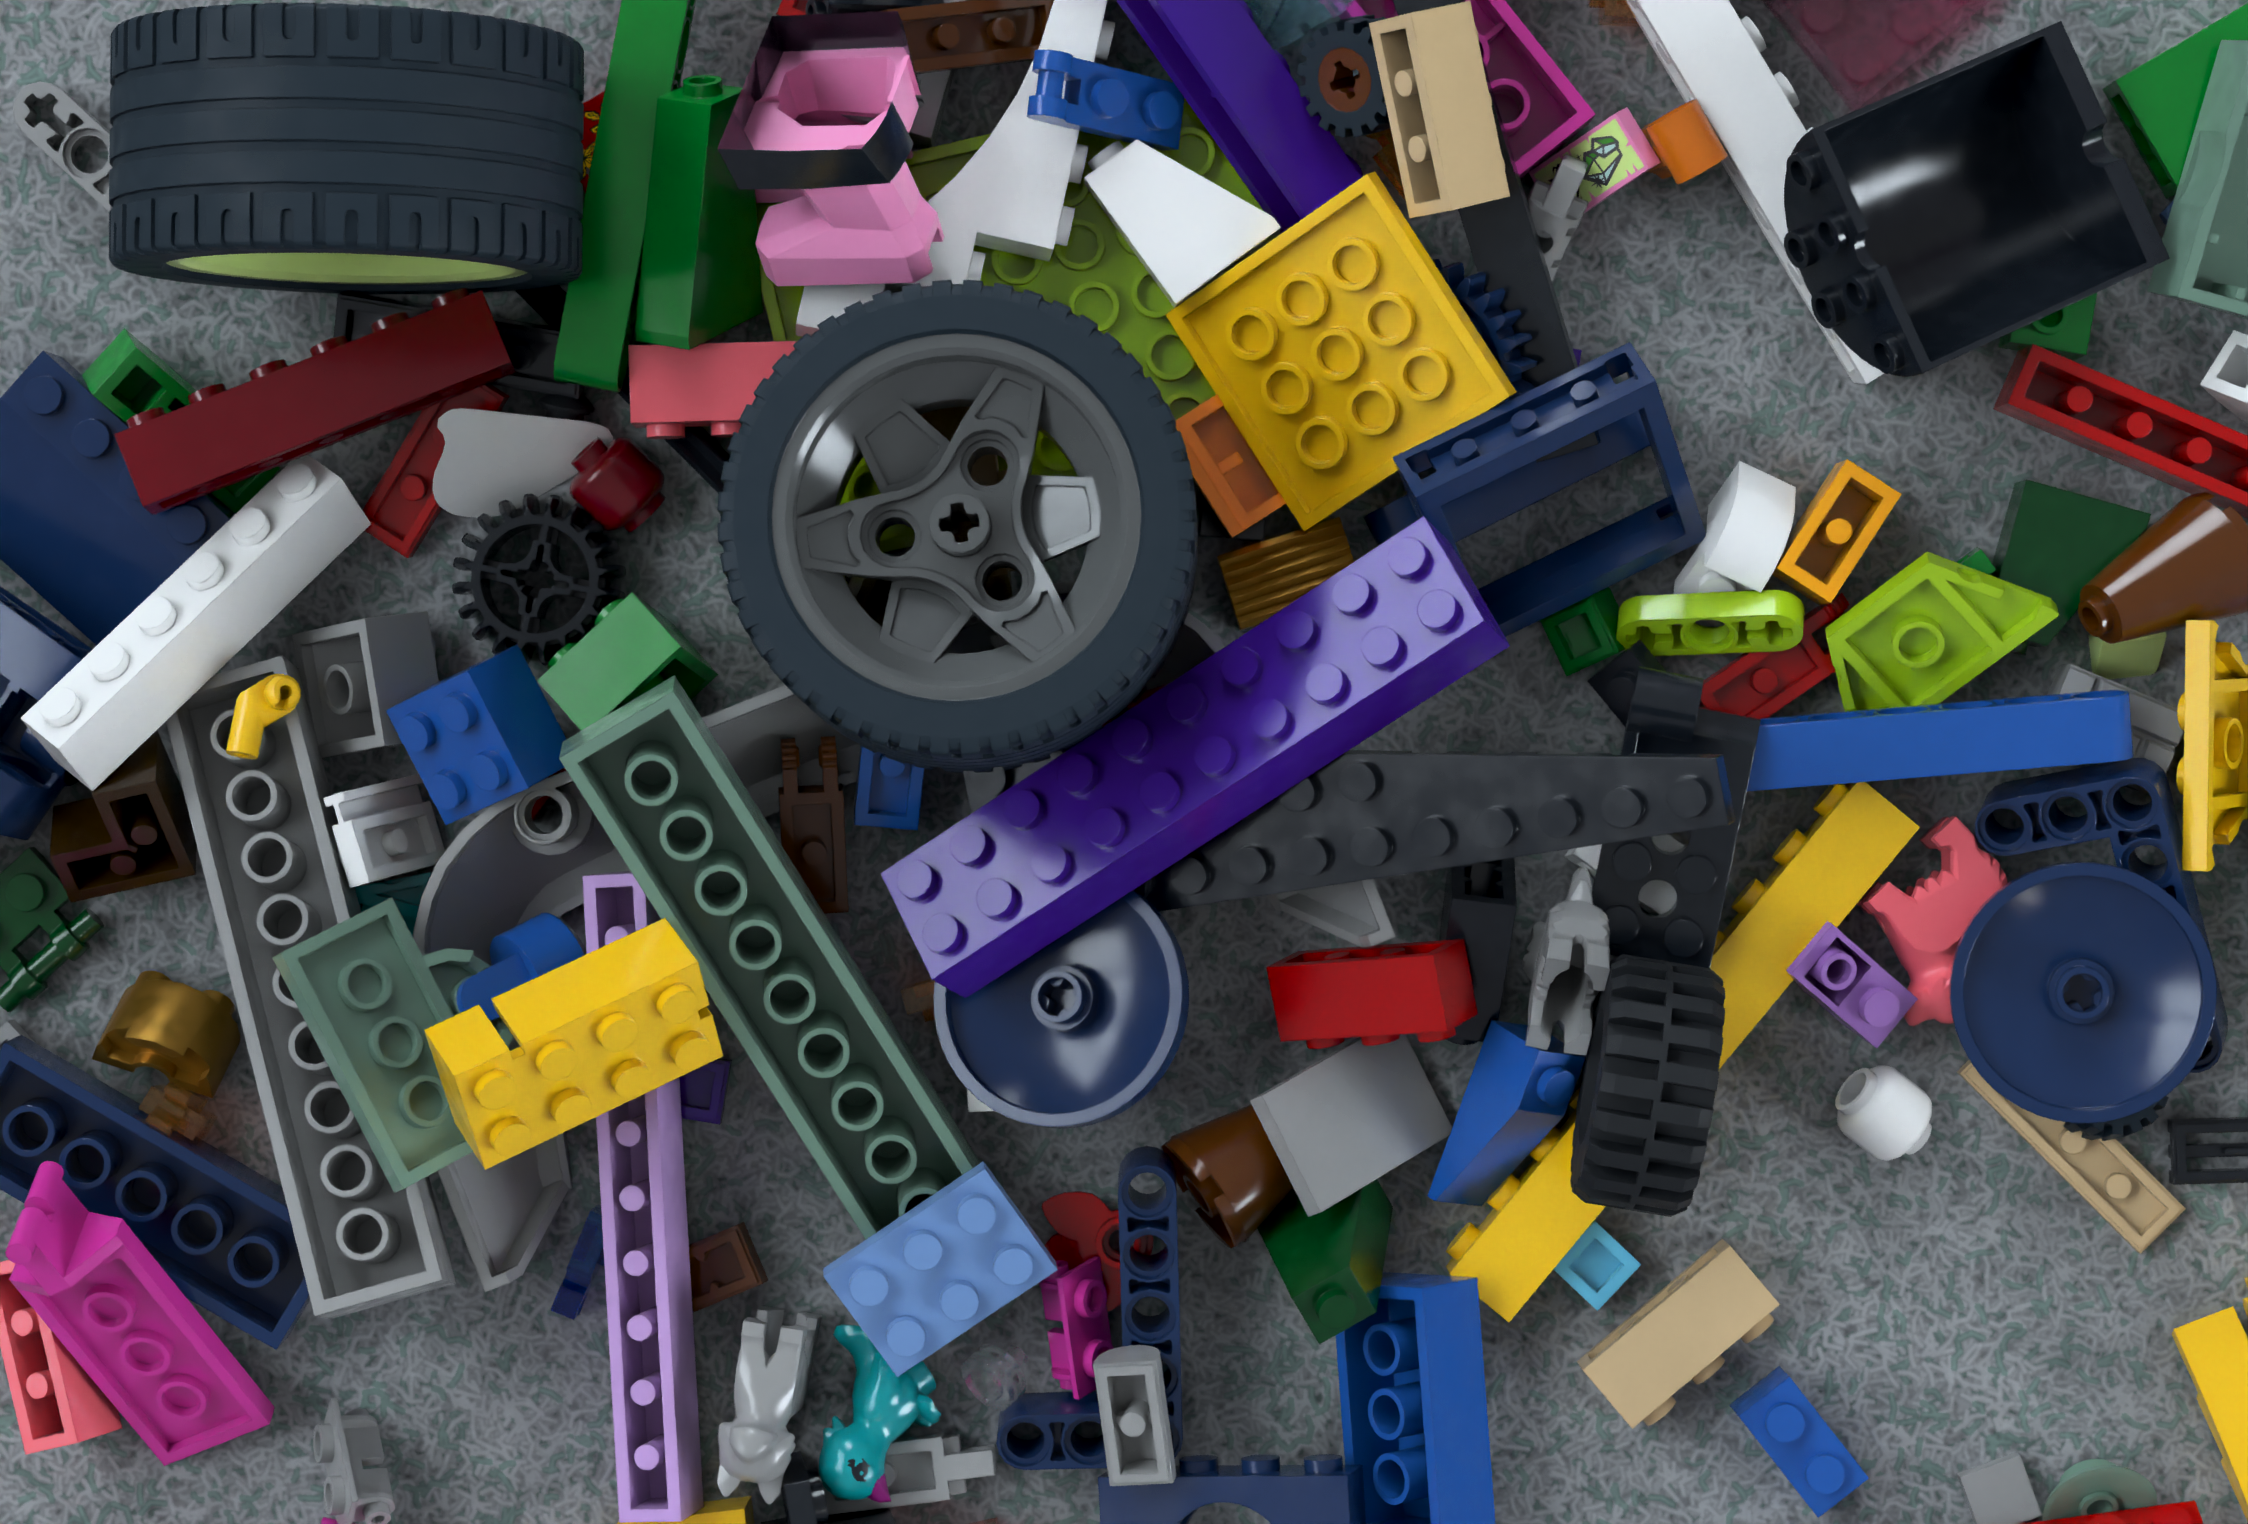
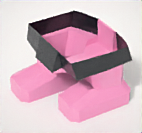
M898 11L772 16L717 149L739 190L755 189L756 203L783 202L768 207L760 223L755 242L765 274L776 286L915 283L933 271L928 252L932 242H943L944 234L937 212L921 196L905 161L913 157L912 146L914 143L909 132L919 108L916 95H921L904 25ZM842 115L870 117L874 119L865 125L853 122Z

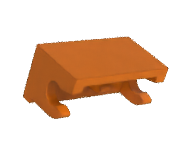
M1216 394L1175 421L1176 429L1181 432L1186 447L1193 480L1232 539L1287 503L1274 486L1224 408L1221 399Z

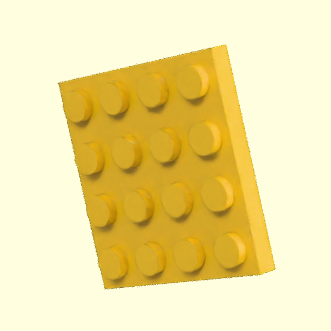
M1375 171L1357 180L1165 314L1215 394L1221 399L1224 408L1274 486L1282 495L1304 532L1397 472L1398 470L1393 460L1394 456L1493 409L1517 393Z

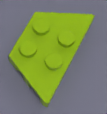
M1927 551L1825 628L1826 640L1832 664L1835 668L1843 708L1846 712L1940 704L2058 617L2057 605L2050 597Z

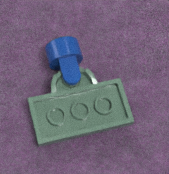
M391 897L272 957L394 1193L409 1187L473 1152L454 1122L424 1030L479 1004L507 1047H509L514 1037L494 1009L491 998L587 954L578 935L563 919L550 913H541L494 937L490 944L491 965L475 957L473 955L474 950L446 948L422 955Z

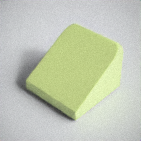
M2166 632L2114 644L2107 643L2099 637L2088 635L2092 673L2107 679L2154 674L2159 667L2167 637Z

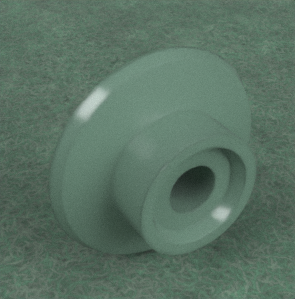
M2088 1459L2074 1464L2061 1476L2059 1484L2053 1489L2046 1501L2043 1510V1521L2156 1506L2157 1495L2150 1481L2140 1473L2130 1468L2116 1466L2108 1460Z

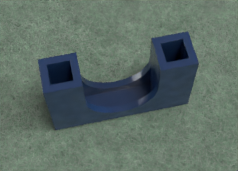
M1319 1454L1304 1457V1465H1280V1456L1277 1455L1246 1456L1241 1458V1465H1218V1457L1214 1455L1186 1456L1179 1459L1180 1466H1176L1177 1476L1173 1483L1110 1486L1108 1471L1098 1477L1100 1524H1188L1200 1507L1221 1502L1248 1507L1262 1515L1270 1524H1366L1363 1465H1343L1342 1456L1336 1454Z

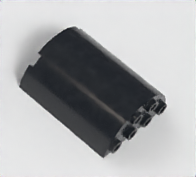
M2062 21L1816 127L1803 135L1793 149L1791 156L1788 157L1784 184V207L1788 233L1784 237L1786 254L1791 263L1799 268L1803 280L1812 296L1811 306L1818 322L1825 328H1832L1855 354L1883 373L1902 377L1923 374L2170 259L2125 159L2112 155L2104 143L2103 127L2107 123L2106 117Z

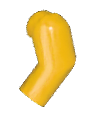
M273 674L238 695L226 748L227 754L243 759H258L264 728L290 713L299 703L301 688L293 677L284 674Z

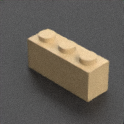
M1466 1L1369 23L1409 218L1452 211L1510 197L1505 163L1501 154L1492 110V99L1488 90L1471 2Z
M1721 1239L1581 1357L1577 1363L1632 1429L1641 1421L1650 1426L1664 1417L1674 1407L1677 1401L1672 1395L1692 1379L1698 1385L1716 1373L1725 1363V1359L1721 1354L1741 1338L1744 1343H1749L1761 1335L1773 1323L1774 1318L1770 1313L1780 1304L1733 1248Z

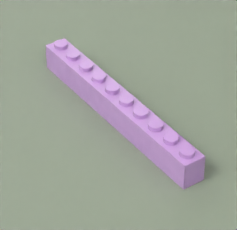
M631 871L605 872L582 876L587 954L661 920ZM677 1078L596 1117L619 1523L681 1522L704 1507L680 1080Z

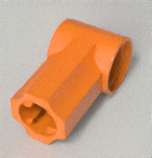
M1693 99L1675 108L1641 129L1661 162L1647 172L1656 174L1661 179L1673 177L1677 185L1703 173L1728 156L1697 99Z

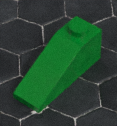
M125 328L82 374L91 394L125 423L132 416L149 409L162 407L167 414L190 405L188 396L197 391ZM277 466L211 492V494L234 513H237L263 488L280 467Z

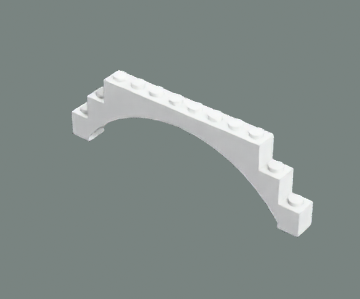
M1054 0L1038 50L1062 51L1072 54L1075 58L1094 62L1095 58L1107 60L1115 22L1103 20L1107 0ZM1033 61L1017 95L990 137L962 170L928 201L938 214L944 234L943 242H932L928 252L933 267L932 273L915 283L804 286L796 321L797 336L803 337L806 333L811 336L819 330L817 325L833 315L837 318L845 313L844 308L858 301H861L862 304L872 301V295L884 292L885 290L899 292L902 291V286L920 283L922 287L932 286V281L951 280L952 284H963V280L980 281L986 254L973 251L974 245L1050 262L1055 244L1067 246L1075 208L1063 206L1068 182L1081 183L1089 146L1077 144L1078 130L1027 117L1029 96L1036 95L1038 74L1032 72ZM1066 81L1063 82L1062 99H1064Z

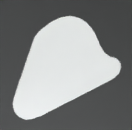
M451 409L438 418L437 428L444 436L445 446L434 472L432 488L434 498L441 508L457 516L478 518L483 513L491 517L500 516L499 502L509 500L516 509L522 507L525 494H534L539 497L576 475L578 470L571 462L593 440L599 437L607 445L613 441V436L608 428L587 421L479 409Z

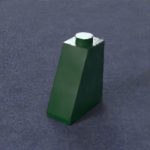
M2027 479L2016 482L1992 563L1996 571L1990 575L2050 597L2057 605L2059 616L2010 651V653L2026 655L2028 645L2033 647L2047 646L2078 610L2081 589L2142 534L2148 526L2151 514Z
M1377 1179L1323 1212L1309 1217L1297 1194H1294L1283 1200L1257 1228L1291 1298L1319 1345L1377 1311L1393 1206Z

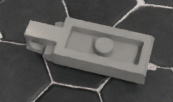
M944 1433L897 1438L890 1444L885 1462V1476L891 1502L878 1503L869 1498L859 1500L841 1499L831 1494L823 1485L828 1515L950 1500L952 1495L966 1493V1479L996 1475L998 1467L995 1444L961 1448L960 1434L944 1436ZM821 1447V1448H818L817 1451H816L817 1464H818V1472H819V1457H820V1453H821L822 1447Z

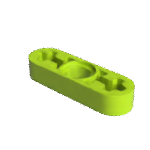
M1754 590L1635 596L1624 601L1619 607L1616 640L1627 649L1640 639L1653 656L1784 651L1795 647L1802 640L1804 604L1794 594L1782 590H1762L1761 593ZM1699 620H1716L1723 622L1725 625L1706 627L1695 622Z

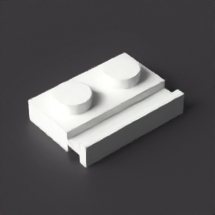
M419 774L356 788L323 798L326 807L334 806L339 824L333 825L332 830L338 847V856L344 867L350 888L434 866L444 854L445 849L431 802H422L417 784L423 783Z

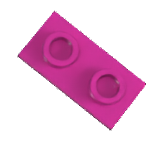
M1096 1256L1069 1270L1067 1261L1057 1260L1058 1270L1039 1282L1045 1319L1063 1322V1328L1054 1327L1047 1331L1052 1361V1377L1059 1380L1060 1388L1065 1390L1072 1389L1073 1397L1077 1400L1096 1390L1093 1363L1100 1354L1114 1349L1106 1305L1107 1292L1103 1284L1100 1257Z

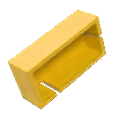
M666 918L491 998L494 1009L520 1047L509 1050L479 1004L424 1030L454 1122L485 1170L724 1056L713 1015L707 1008L710 1004L699 963Z

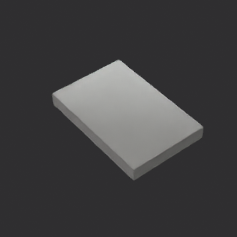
M1400 1034V1038L1396 1041L1374 1046L1362 1045L1360 1037L1250 1100L1308 1217L1323 1212L1448 1137L1452 1129L1406 1034Z

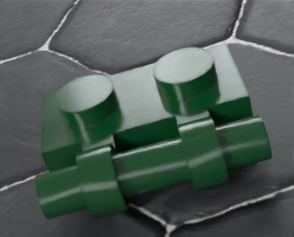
M35 847L26 849L0 873V967L7 973L9 978L0 987V1006L10 1013L26 998L34 1000L48 987L46 979L68 959L76 961L90 948L88 941L104 927L100 918L88 908L81 912L71 923L59 910L70 900L56 869ZM42 927L49 934L51 941L28 961L19 952L18 948Z

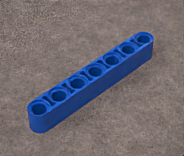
M2102 690L1761 718L1747 791L2128 760L2134 756L2129 692L2123 690Z

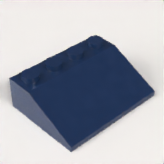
M42 351L0 398V559L97 646L236 513L211 493L155 515L148 512L142 506L114 434L128 429L127 423L91 394L82 375L64 358Z

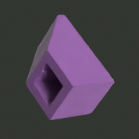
M1829 921L1822 926L1786 970L1805 993L1846 1028L1875 1048L1879 1047L1918 1000Z

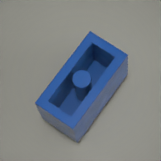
M1780 1366L1730 1404V1407L1818 1518L1869 1479L1794 1381Z

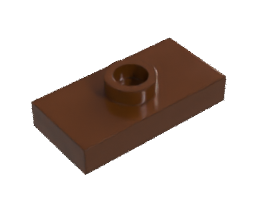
M744 1222L689 1244L693 1312L768 1281Z

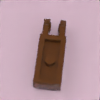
M835 736L821 737V744L818 746L819 766L822 768L823 785L798 786L797 769L800 767L799 747L796 745L795 738L781 739L783 787H778L781 845L824 914L849 912L844 795L842 784H838Z

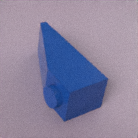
M1491 1020L1427 1196L1436 1202L1482 1206L1489 1196L1564 1117L1586 1057L1584 1055L1564 1053V1043L1552 1035L1547 1050L1526 1046L1525 1040L1528 1025Z

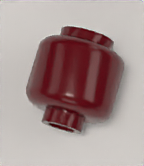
M597 437L571 462L578 470V473L571 482L570 494L605 530L613 531L624 527L628 533L632 532L647 520L665 500V496L660 492L664 483L662 470L628 437L617 438L607 445Z

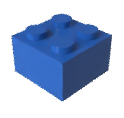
M518 644L456 673L386 710L445 825L528 789L564 768L559 760L562 742L567 738Z

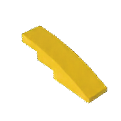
M2232 1306L2174 1328L2172 1336L2197 1389L2198 1394L2196 1398L2223 1457L2221 1464L2248 1522V1338Z

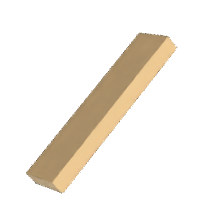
M1970 1060L1957 1071L2138 1253L2141 1254L2186 1209L2116 1139L2102 1141V1138L2096 1140L2081 1138L2082 1131L2071 1133L2063 1126L2065 1124L2063 1121L2045 1118L2020 1108L1994 1090L1979 1074Z

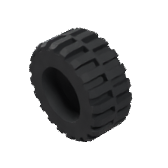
M1625 954L1610 960V972L1605 990L1598 992L1594 1005L1592 1036L1582 1067L1576 1108V1122L1573 1132V1153L1570 1170L1572 1175L1570 1182L1572 1192L1583 1202L1668 1217L1687 1210V1207L1691 1204L1693 1192L1697 1187L1700 1177V1168L1704 1161L1708 1132L1712 1122L1714 1098L1719 1078L1720 1056L1722 1054V1032L1725 1021L1724 982L1710 968Z

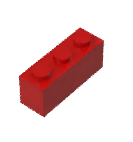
M1464 939L1297 951L1266 967L1280 1042L1306 1040L1308 1049L1336 1046L1343 1043L1345 1038L1361 1037L1362 1045L1365 1046L1381 1045L1398 1040L1400 1034L1417 1033L1419 1042L1441 1041L1455 1036L1456 1026L1478 1014Z

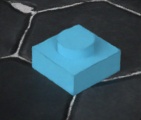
M1594 1220L1553 1270L1598 1311L1641 1264Z

